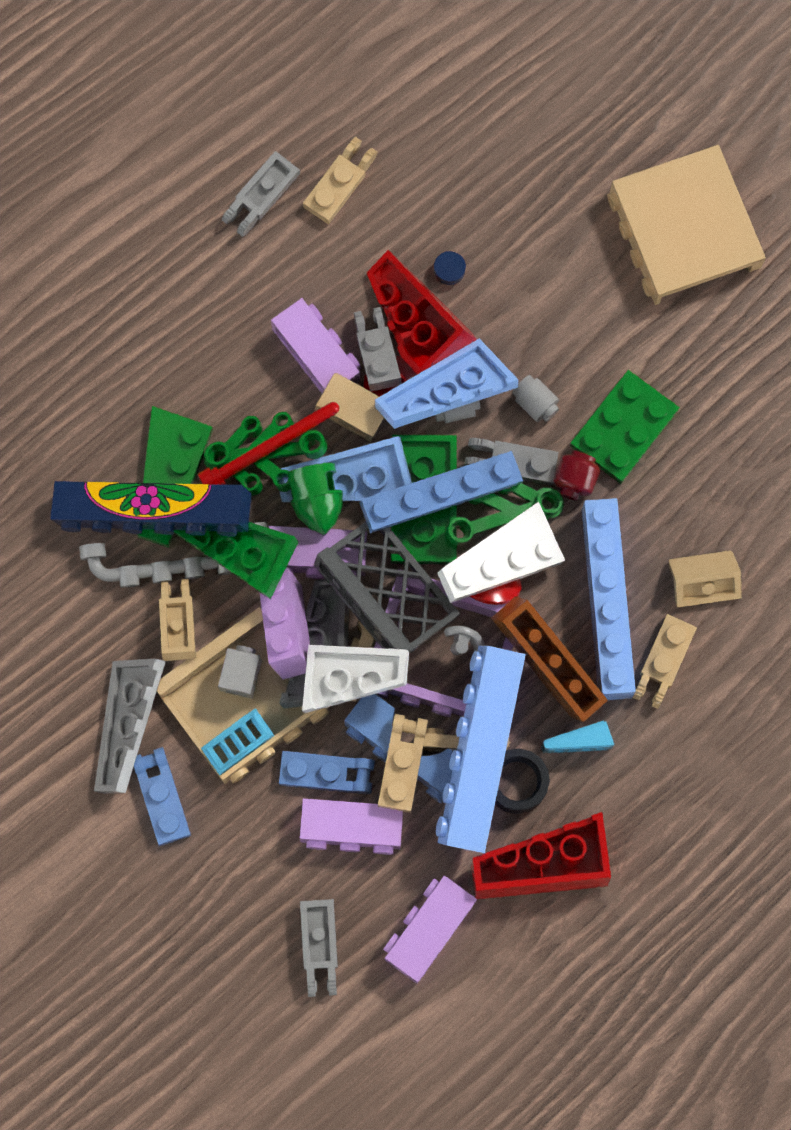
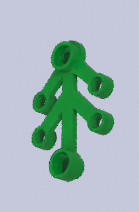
M279 412L273 417L272 423L262 432L263 427L256 416H247L243 419L240 428L225 443L214 442L206 448L204 463L207 468L213 469L217 467L219 469L290 427L294 422L287 412ZM282 420H288L284 426H278ZM256 424L254 429L247 430L249 425ZM310 430L305 432L299 441L283 445L256 461L253 465L270 477L279 491L287 492L291 490L289 479L284 484H279V481L284 477L288 478L287 473L289 471L281 470L269 459L305 455L309 459H318L327 451V442L321 432ZM258 436L248 448H239L248 437L255 438ZM313 445H320L317 449L310 451ZM225 456L224 459L216 462L218 457ZM243 469L232 476L252 493L251 496L257 495L262 491L263 483L258 475L254 473L248 474ZM257 481L254 487H247L250 482Z
M521 483L510 487V489L498 491V493L508 495L512 492L529 503L518 506L494 493L470 500L468 502L478 505L483 503L499 512L473 521H469L464 517H457L447 526L446 537L454 545H465L473 535L509 523L538 502L546 519H554L563 510V498L553 488L545 487L536 491ZM542 500H548L551 503V509L544 508ZM453 529H460L463 532V538L455 537Z

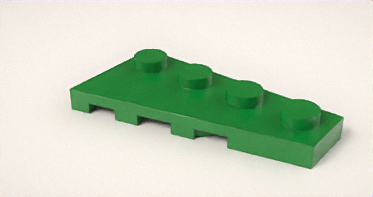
M152 406L143 483L193 484L211 438L213 427ZM143 529L141 534H137L138 538L169 548L174 535L158 534L154 532V529Z
M249 522L248 532H237L236 536H222L217 534V531H205V535L199 536L187 534L185 530H174L177 536L269 599H271L299 543L295 536Z

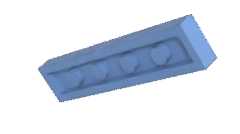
M510 451L361 499L359 504L369 531L373 533L519 485L523 482L514 455Z

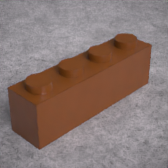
M514 597L491 617L518 653L526 654V663L571 718L584 722L608 701L527 599Z

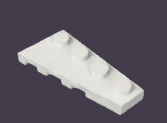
M538 502L449 563L437 574L450 603L558 566L565 559Z

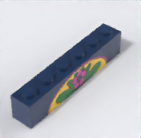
M55 481L50 519L61 526V530L67 532H80L81 528H92V531L111 533L112 528L123 529L124 532L131 534H141L143 529H154L155 533L164 535L174 534V530H185V533L200 536L205 535V531H217V534L222 536H236L237 532H248L252 493L243 485Z

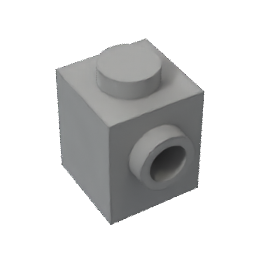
M237 645L236 650L227 648L218 684L221 692L253 699L262 663L260 655L255 654V649Z

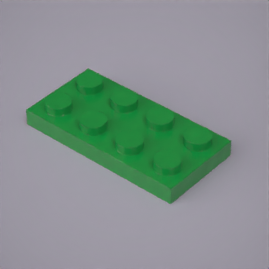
M392 435V438L399 436L401 439L412 483L457 469V435ZM457 505L391 526V531L419 564H449L457 559V545L450 543L446 537L447 526L453 519L457 518ZM453 529L455 537H457V529ZM391 553V564H404V560L399 554Z

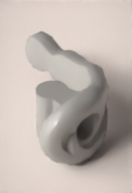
M451 626L444 630L446 637L454 636V642L450 647L454 655L467 652L468 642L473 646L474 651L478 650V646H485L479 633L469 627Z

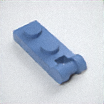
M160 747L154 749L152 754L143 757L141 754L137 755L134 769L158 845L162 846L189 837L191 834L164 748ZM158 766L161 775L148 778L146 769Z
M282 751L279 785L371 794L370 771H374L375 760ZM347 769L357 770L356 781H346Z

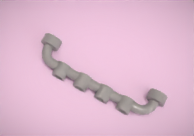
M255 522V524L268 528L267 522ZM105 543L79 546L80 560H87L90 571L94 576L102 581H120V588L139 586V578L152 577L154 584L161 583V581L171 582L172 574L185 573V579L205 577L204 570L217 568L218 575L232 574L208 556L107 569L100 561V559L107 557Z

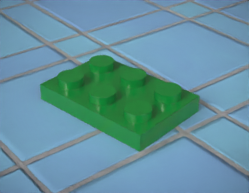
M627 370L572 440L570 447L575 451L594 457L596 459L595 464L602 471L622 484L676 415L680 407L630 370Z

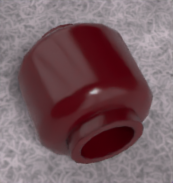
M572 450L571 454L561 457L553 478L554 484L561 489V496L578 501L579 496L587 497L592 494L600 473V468L595 464L596 459L575 450Z

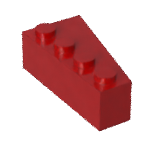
M603 812L591 815L590 818L578 822L574 821L563 825L561 828L545 834H537L528 840L516 844L512 843L473 857L471 871L474 897L476 899H487L608 886L611 879Z

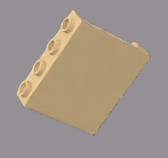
M719 145L612 181L610 193L607 194L609 205L613 212L617 211L621 219V222H619L621 235L624 240L629 239L633 249L630 250L632 262L635 268L640 267L644 276L642 279L644 292L647 297L652 296L655 305L660 304L661 298L745 268L752 272L762 267L766 259Z
M260 607L196 652V658L185 660L163 676L159 681L156 691L218 776L219 774L201 748L253 709H257L274 734V737L219 776L224 784L230 780L233 784L240 781L249 773L247 768L256 761L260 764L264 763L276 753L273 748L283 741L286 744L291 743L303 733L301 731L303 726L310 721L314 725L329 714L327 710L329 707L304 713L302 707L284 709L279 704L282 693L286 692L289 680L288 678L283 680L268 662L262 609ZM237 645L255 649V654L260 655L262 663L253 699L219 690L218 684L227 648L236 650ZM253 723L248 725L256 739L259 738L261 734ZM242 730L236 733L243 745L247 747L250 742ZM231 738L225 741L234 756L240 752ZM220 746L214 748L223 763L229 760Z

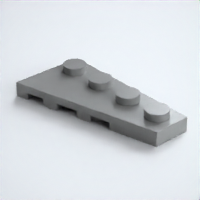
M156 658L113 661L94 787L95 792L104 794L126 793L166 661Z

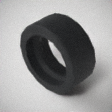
M520 748L506 750L503 767L513 762L526 763L536 774L537 786L530 797L520 801L511 800L504 796L498 786L495 805L501 810L513 814L529 812L539 806L547 794L550 783L548 768L543 760L532 751Z

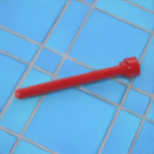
M336 402L326 404L219 469L217 467L210 469V467L198 473L202 484H226V479L337 414L340 409L339 404Z

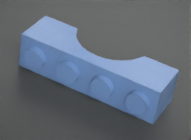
M376 694L362 697L344 720V725L348 728L346 733L360 744L365 740L375 748L372 751L373 754L385 763L392 733L395 708ZM449 748L436 755L421 756L417 780L428 787L426 793L441 804L443 802L442 797L445 785L450 783L453 771L449 768L450 757L453 752Z

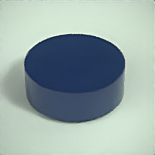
M446 251L436 258L434 274L438 281L446 285H453L463 279L466 264L460 254Z

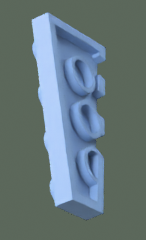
M479 338L375 399V408L395 429L518 388V379Z
M399 436L281 468V470L291 471L314 464L335 463L334 486L335 490L343 491V501H361V499L412 483ZM282 478L279 481V484L286 483L288 481V478ZM291 490L287 492L279 491L282 502H291Z

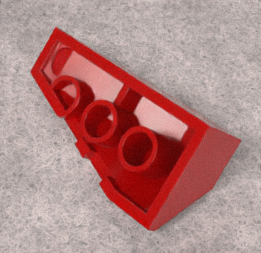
M387 250L367 271V276L378 303L382 305L387 317V325L394 334L398 344L399 354L417 375L477 340L476 336L391 251Z

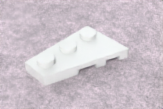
M308 645L302 711L308 713L406 686L409 651L404 649Z

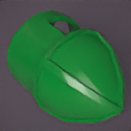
M335 463L304 466L287 473L292 494L291 505L297 517L309 529L323 535L327 534L336 524L343 504V491L335 490L333 475L336 473Z

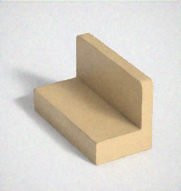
M338 373L333 374L315 407L316 411L330 402L338 403L340 407L339 412L329 419L369 442L372 441L384 418L375 408V399L379 396Z
M732 551L669 560V568L674 579V598L677 608L742 598L741 570Z

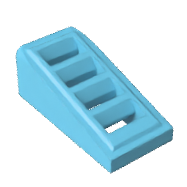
M255 708L201 749L219 776H221L274 737V734ZM251 723L255 725L261 734L257 739L248 728V725ZM241 730L250 742L247 747L243 745L236 734ZM229 738H231L240 751L235 756L225 742ZM220 746L229 760L223 763L214 748Z
M603 720L543 741L541 748L543 753L602 751L612 749L614 742L607 722Z

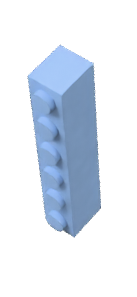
M617 498L585 500L582 507V521L597 685L607 700L631 699L636 690Z
M478 646V650L472 654L470 661V670L473 671L471 684H467L463 695V703L466 704L464 717H460L456 729L459 742L457 750H454L451 754L449 768L453 771L450 783L445 785L442 800L443 803H446L443 817H439L436 825V836L439 837V844L485 853L526 654L492 646Z

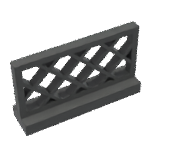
M365 522L332 547H327L318 553L314 566L381 648L408 650L410 654L458 618L460 613L389 527L379 530L384 536L383 545L364 543L365 532L369 530L367 522ZM360 536V542H355L354 540ZM344 547L359 549L358 563H346L337 553ZM363 550L382 552L381 566L362 565ZM386 553L399 554L404 560L403 571L385 568ZM351 570L357 571V572H356V576L354 575V573H353ZM361 571L380 574L378 589L365 588L360 582ZM384 575L403 577L401 593L383 590ZM407 578L421 580L425 585L424 596L406 593ZM372 595L377 596V601L372 597ZM382 597L400 599L399 615L386 613L382 609ZM405 600L423 602L422 618L404 616ZM428 603L441 605L449 615L441 621L427 619ZM393 621H398V627ZM403 622L421 624L420 636L411 643L402 633ZM426 625L433 626L425 632Z

